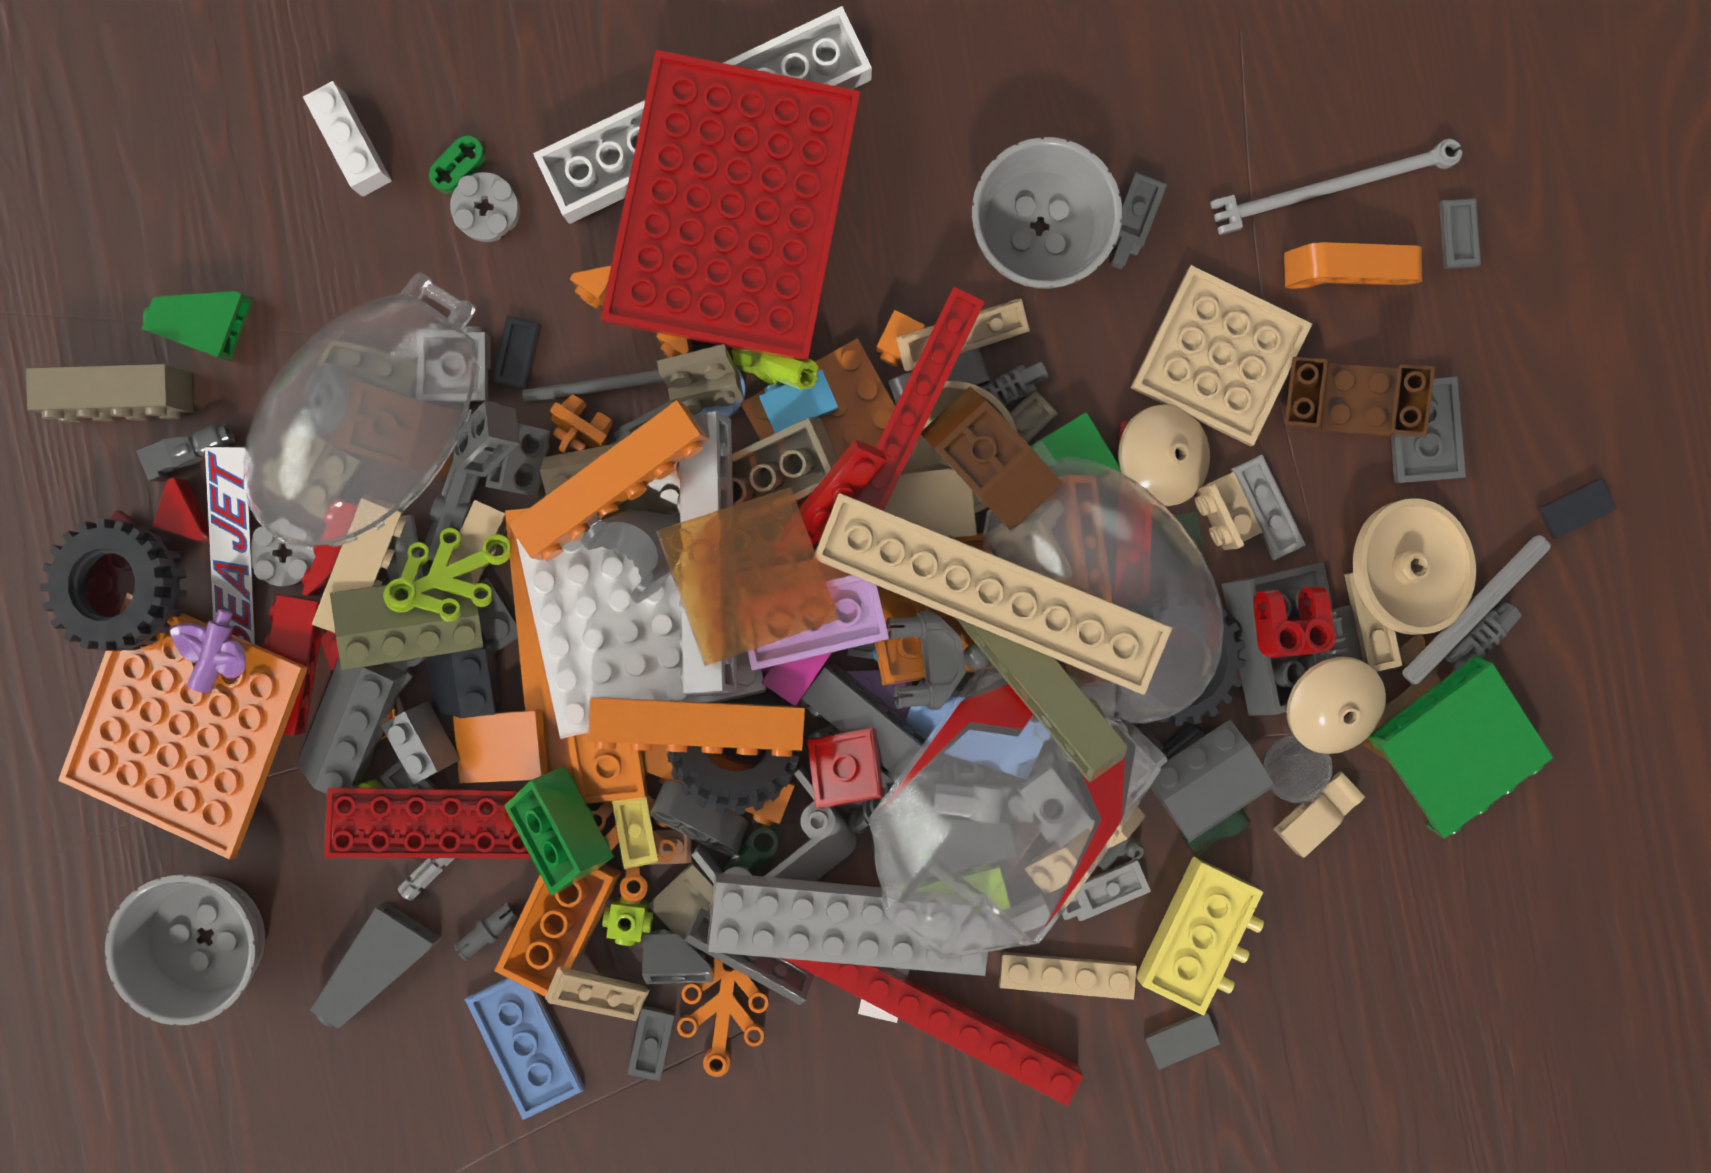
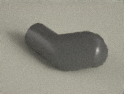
M1130 836L1127 840L1105 850L1095 863L1107 872L1117 858L1131 857L1132 860L1140 859L1144 854V846L1137 838Z

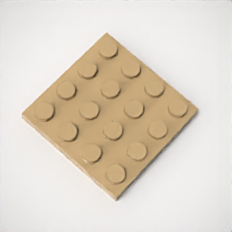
M1191 265L1186 271L1132 383L1131 389L1164 405L1176 406L1194 417L1197 421L1249 446H1253L1292 367L1293 357H1297L1312 323Z

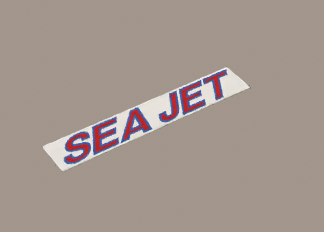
M205 447L213 621H215L219 609L233 613L229 623L233 627L232 635L255 644L246 448Z

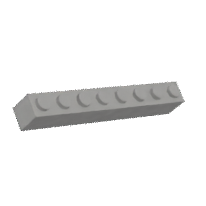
M715 411L693 414L709 440L702 444L703 450L690 459L683 458L676 466L677 477L680 480V495L677 498V508L680 513V530L677 538L681 548V564L678 568V576L682 588V598L679 601V612L682 617V633L679 644L683 652V668L680 672V682L683 686V694L695 696L737 693L731 419Z

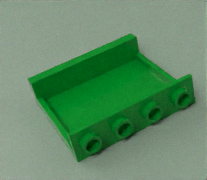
M1477 656L1473 657L1372 732L1368 737L1372 745L1384 753L1429 820L1426 824L1428 828L1444 839L1460 831L1466 822L1476 815L1487 811L1493 802L1501 796L1514 791L1520 782L1528 776L1538 773L1547 762L1553 759V756L1493 663Z

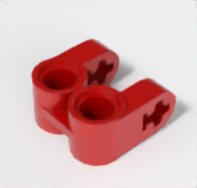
M1323 586L1304 587L1301 589L1298 595L1300 616L1298 621H1287L1285 601L1281 592L1278 590H1266L1256 593L1253 601L1257 645L1263 655L1269 658L1323 653L1333 647L1336 633L1333 625L1330 597Z

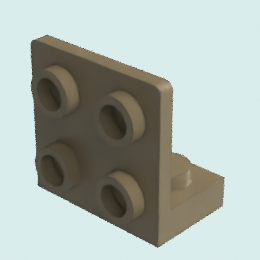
M694 860L649 903V908L674 934H678L684 940L695 913L700 908L708 912L711 911L714 883L696 860ZM689 944L695 951L698 950V948Z

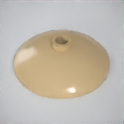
M1157 405L1140 411L1127 424L1120 440L1119 464L1123 478L1136 496L1156 506L1178 505L1193 497L1203 485L1210 465L1209 443L1200 423L1194 417L1173 405ZM1176 449H1178V452H1179V458H1178V459H1177L1176 456H1175V450H1176Z
M1335 657L1317 663L1299 678L1290 693L1286 712L1292 734L1306 748L1324 754L1343 752L1359 745L1371 735L1382 718L1386 703L1384 684L1372 667L1356 658Z

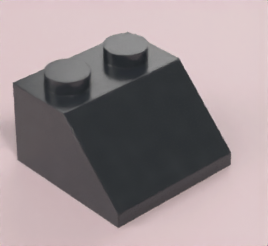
M493 639L482 640L483 648L426 657L435 712L459 718L488 716L497 713L503 702Z

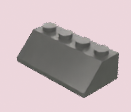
M340 658L338 659L296 764L314 789L327 794L329 787H359V784L363 783L384 732L381 725L389 720L407 672L387 663L341 670Z

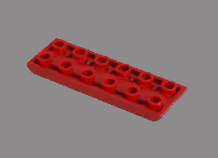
M328 788L324 858L532 859L504 807L520 790Z

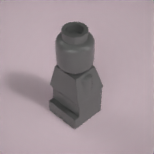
M211 424L195 431L192 437L162 439L136 452L148 481L163 482L173 478L172 472L179 469H188L205 458V447H229L230 444L235 443V437L227 424L222 426Z

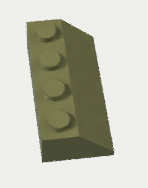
M470 572L456 578L457 580L473 584ZM388 584L330 593L341 670L483 648L478 608L473 604L471 598L435 588L424 593L440 600L452 598L459 603L460 617L456 621L446 622L440 617L439 613L417 607L403 613L392 611L386 606L383 598L384 589ZM400 593L396 596V599L398 601L405 600L408 594ZM448 606L443 610V612L446 614H452L455 612L456 608L453 606Z

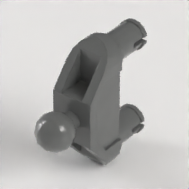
M930 610L920 611L916 617L887 618L886 628L890 629V632H888L889 640L918 637L921 640L925 672L924 685L895 686L894 697H902L895 700L897 709L926 706L927 709L939 710L965 675V664L971 669L980 670L984 669L989 663V659L976 643L970 644L963 651L962 638L940 616Z

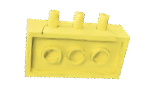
M1193 856L1136 974L1140 984L1199 1014L1205 1015L1212 1000L1211 998H1213L1217 989L1228 994L1234 989V981L1223 976L1231 959L1233 958L1241 963H1245L1249 957V951L1238 946L1246 927L1259 933L1264 926L1263 920L1253 916L1263 892L1255 885Z

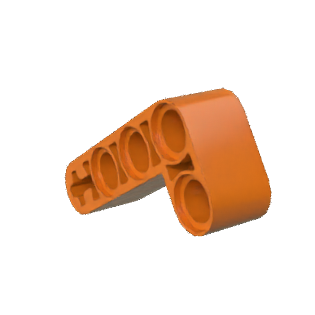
M1331 242L1307 244L1284 253L1285 288H1308L1322 283L1379 285L1420 283L1423 281L1422 247Z

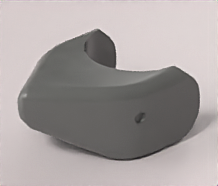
M637 509L622 510L593 525L585 534L581 543L587 550L599 547L616 549L620 554H626L627 558L633 561L634 566L638 568L641 582L635 587L630 598L638 604L661 588L678 563L681 550L677 538L680 530V516Z

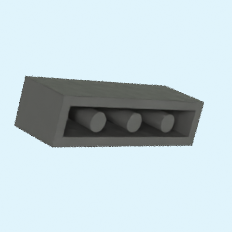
M835 662L822 670L801 698L808 704L807 708L812 714L819 718H825L833 724V729L837 734L867 728L876 729L880 764L886 768L887 775L898 783H902L932 742L916 728L905 722L904 718Z

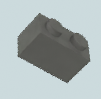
M429 701L406 710L381 725L413 785L461 760Z

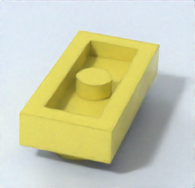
M647 798L612 801L624 869L657 863L658 858Z

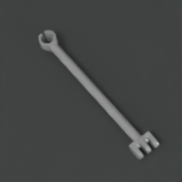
M1446 139L1427 153L1237 205L1235 195L1210 202L1212 209H1219L1224 206L1226 208V211L1214 215L1215 222L1229 219L1230 223L1218 227V233L1223 235L1241 230L1243 228L1241 218L1427 166L1436 165L1442 169L1450 168L1459 162L1463 151L1458 150L1454 153L1453 157H1449L1445 153V148L1450 147L1455 151L1461 145L1453 139Z

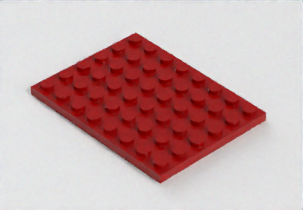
M655 50L600 318L601 321L716 345L724 344L726 347L782 358L808 361L860 91Z

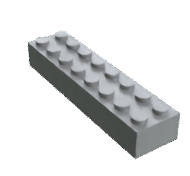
M715 872L707 937L708 952L985 976L994 907L986 897Z

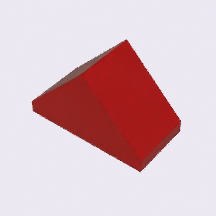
M173 477L167 480L152 526L196 541L210 542L209 523L187 479Z

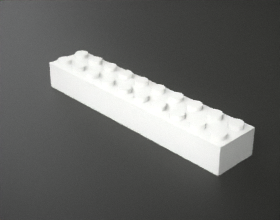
M843 6L724 62L729 65L848 89H854L871 81L872 67ZM645 100L533 153L563 217L569 224L625 198Z

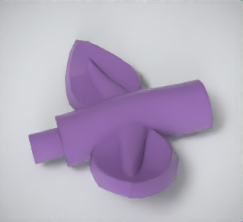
M219 609L215 621L209 620L207 628L195 623H181L170 627L169 632L177 650L186 660L196 663L186 685L188 688L201 693H211L219 673L227 678H235L243 673L246 666L243 645L236 640H230L233 627L229 623L233 613Z

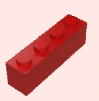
M277 595L276 601H273L270 607L269 617L272 620L270 634L265 638L264 649L308 667L283 733L296 736L306 732L321 644L320 638L323 632V628L312 625L321 600L292 595Z

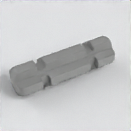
M427 858L410 874V880L406 878L398 886L399 893L403 898L409 901L413 900L421 892L420 888H426L444 870L442 866H448L455 858Z

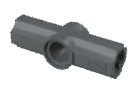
M454 460L452 461L442 494L437 495L430 512V521L432 523L425 540V545L429 549V560L434 561L440 545V533L446 528H454L460 532L472 507L471 503L481 477L455 471ZM448 536L444 541L446 543H453L457 538Z

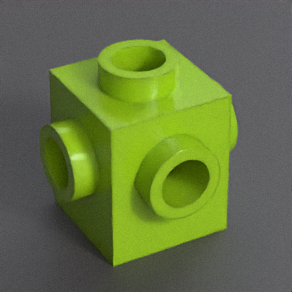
M622 896L616 897L611 903V907H605L602 926L608 928L607 938L615 939L616 944L633 946L635 942H641L645 933H650L652 928L653 913L648 912L650 901L641 900L631 903ZM628 918L632 925L620 924V919Z

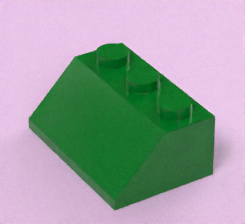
M565 766L532 779L504 805L551 896L596 871L614 857L608 840L602 836L594 821L591 809L586 806L578 791L576 781L570 776Z

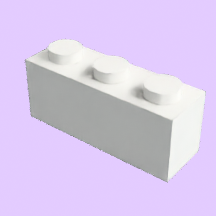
M334 81L303 96L353 190L363 197L392 182L346 93Z

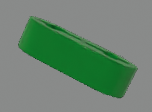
M462 136L457 139L431 166L429 179L432 185L442 193H453L462 177L473 175L484 163L486 152L482 144L472 136ZM466 146L470 149L474 148L473 151L476 156L472 160L469 157L464 158L465 154L462 150ZM455 167L450 173L452 181L450 183L441 182L440 172L444 170L449 173Z

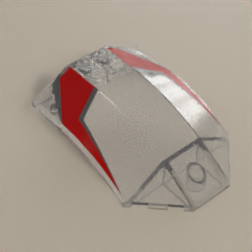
M989 661L984 669L976 670L916 755L868 818L873 835L874 855L878 879L881 884L885 917L941 959L1040 943L1104 857L1161 769L1124 731L1121 725L1104 713L1103 717L1110 726H1116L1124 734L1128 748L1121 761L1089 783Z

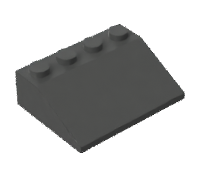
M1324 562L1222 584L1229 621L1236 622L1239 630L1235 632V635L1238 639L1244 640L1246 647L1239 650V658L1246 660V668H1239L1241 680H1243L1242 686L1249 716L1277 715L1286 712L1288 699L1294 685L1307 670L1315 665L1313 654L1269 658L1261 653L1257 645L1253 610L1254 596L1259 591L1278 590L1284 597L1287 621L1300 620L1298 595L1301 589L1304 587L1323 586L1329 594L1331 609H1333Z

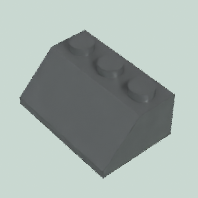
M1231 720L1225 722L1169 759L1147 779L1152 792L1189 842L1275 787L1274 782L1251 745Z

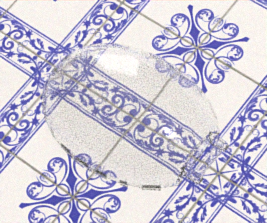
M419 272L412 277L401 293L376 298L342 313L320 328L290 357L275 376L255 412L247 436L243 461V486L247 503L257 521L268 532L293 546L310 549L313 546L319 545L340 546L358 540V535L372 528L378 530L385 526L384 520L400 508L405 510L423 493L442 469L458 443L456 439L463 421L468 422L472 412L469 409L473 391L478 389L480 367L477 364L475 342L463 329L475 313L474 304L467 300L460 301L431 283L430 277ZM423 295H427L451 310L452 312L448 318L421 301L420 299Z
M1037 441L1033 444V450L1063 484L1012 532L989 510L983 533V551L1172 627L1145 695L1060 660L1058 663L1066 673L1071 672L1078 679L1081 685L1080 690L1088 699L1092 698L1100 705L1104 713L1103 717L1121 723H1148L1166 719L1181 712L1202 695L1214 677L1222 655L1224 634L1222 606L1213 576L1204 558L1182 524L1162 502L1138 482L1118 470L1092 460L1067 456L1055 461L1042 441Z

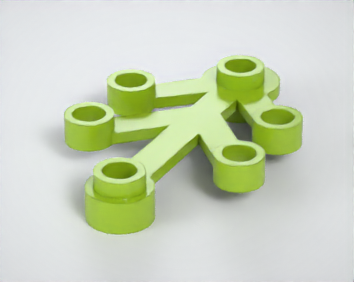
M446 528L440 533V545L429 574L416 580L419 568L429 561L430 554L428 547L424 543H413L408 548V560L401 578L391 581L384 589L383 598L386 606L392 611L399 613L408 612L417 607L439 613L440 617L446 622L456 621L461 614L459 603L452 598L440 600L424 594L434 588L471 598L473 604L478 607L489 605L492 601V591L487 584L479 583L475 585L457 580L456 578L488 563L494 565L505 563L511 555L509 540L500 534L490 535L483 542V550L448 566L453 551L457 550L461 545V537L456 529ZM448 536L457 538L453 543H446L444 541ZM495 549H500L503 551V554L493 556L491 552ZM418 550L425 552L424 556L420 558L412 556ZM480 591L488 594L484 599H478L475 595ZM400 593L408 594L407 599L398 601L396 596ZM448 606L456 608L452 614H446L443 610Z

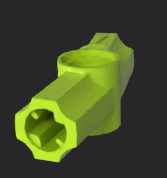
M737 348L732 350L733 363L739 370L753 373L768 384L774 383L776 385L777 382H781L803 391L806 388L812 389L818 380L817 371L819 367L811 359L803 361Z

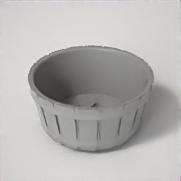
M1055 137L1028 139L1000 153L997 159L987 166L980 177L981 181L978 182L975 189L972 206L974 234L985 258L998 272L1008 279L1033 288L1051 289L1063 287L1091 274L1097 269V266H1100L1112 251V246L1117 241L1122 223L1120 222L1122 219L1121 196L1119 197L1118 195L1120 192L1111 172H1108V168L1102 160L1094 153L1091 154L1090 150L1082 145ZM1038 217H1043L1044 223L1050 227L1049 231H1043L1042 236H1037L1035 229L1030 228V223H1035Z
M194 874L161 877V879L147 882L137 888L138 890H134L120 904V908L113 915L105 941L107 971L122 999L126 1003L128 1002L129 1006L146 1018L150 1017L153 1021L169 1025L197 1024L200 1021L204 1022L222 1013L224 1009L226 1010L247 988L260 964L264 952L265 929L261 914L254 901L241 888L227 880ZM200 928H203L205 931L213 930L214 935L211 937L213 943L211 945H208L206 942L200 944L197 941V938L200 936L198 931Z

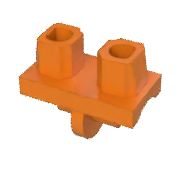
M574 394L568 397L561 405L556 402L550 409V412L553 413L550 422L558 426L553 435L562 441L559 446V451L562 453H568L571 448L580 451L585 450L586 446L590 448L606 446L607 436L612 428L613 421L599 412L590 423L580 418L587 405Z

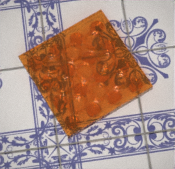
M791 487L665 527L656 532L705 667L839 620Z

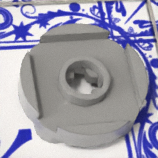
M482 172L471 176H464L459 180L458 186L451 197L450 210L455 225L468 237L480 242H494L501 239V236L516 226L520 215V203L512 187L504 179L492 173ZM484 199H488V202L494 205L493 211L488 210L486 216H481V211L477 209V205L482 203Z
M274 520L257 528L253 533V539L250 543L251 566L254 569V574L257 578L275 586H295L301 584L306 569L309 566L312 567L316 554H314L313 549L317 538L303 524L293 520ZM286 543V548L291 549L293 553L292 556L286 558L284 563L281 557L277 556V550L281 549V545Z

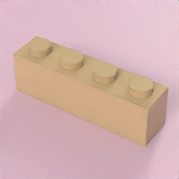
M367 493L363 494L312 625L335 633L330 600L331 592L382 585V581L377 580L381 567L388 569L395 550L389 548L393 536L400 538L407 522L406 518L401 517L404 507Z

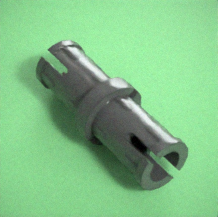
M507 901L486 920L480 919L476 923V928L453 944L455 951L461 950L458 955L464 961H467L487 943L493 944L498 940L497 935L520 918L517 911L513 912L515 910L514 906Z

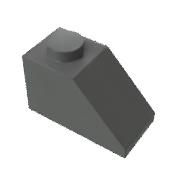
M656 930L651 935H644L642 976L646 984L714 982L711 966L678 934H673L669 930Z

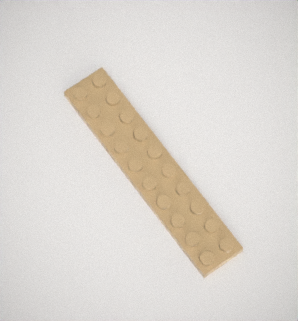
M840 493L813 558L1143 695L1146 693L1172 630V627Z

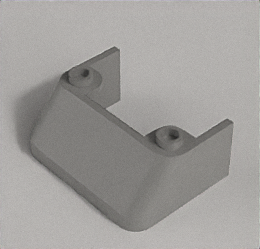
M800 764L796 767L794 775L814 799L812 777ZM813 801L804 809L801 815L802 829L811 840L764 877L816 882L854 851L856 847V834L849 831L847 821L835 806L818 809L815 808V801ZM701 843L692 853V857L713 883L715 872L753 876L743 867H732L724 871Z

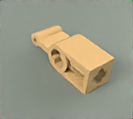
M474 500L459 532L461 545L457 550L453 551L448 566L483 550V542L488 536L494 534L504 535L507 528L505 513ZM495 549V550H493V551L491 552V554H492L493 556H494V554H495V552H496L497 549ZM489 563L470 572L473 584H478L484 569Z
M1338 772L1332 777L1329 785L1325 787L1320 796L1313 800L1302 802L1274 828L1275 832L1288 846L1302 858H1305L1341 824L1344 816L1365 798L1342 772ZM1317 791V793L1315 792L1314 795L1312 794V796H1309L1308 798L1317 795L1320 791Z

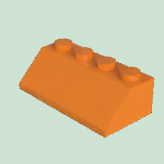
M604 864L596 871L552 896L541 875H539L494 971L546 996L558 967L576 970L622 872Z

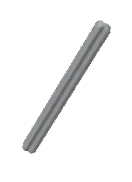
M1541 535L1533 537L1471 600L1457 620L1444 628L1403 670V676L1411 684H1419L1549 551L1551 544Z

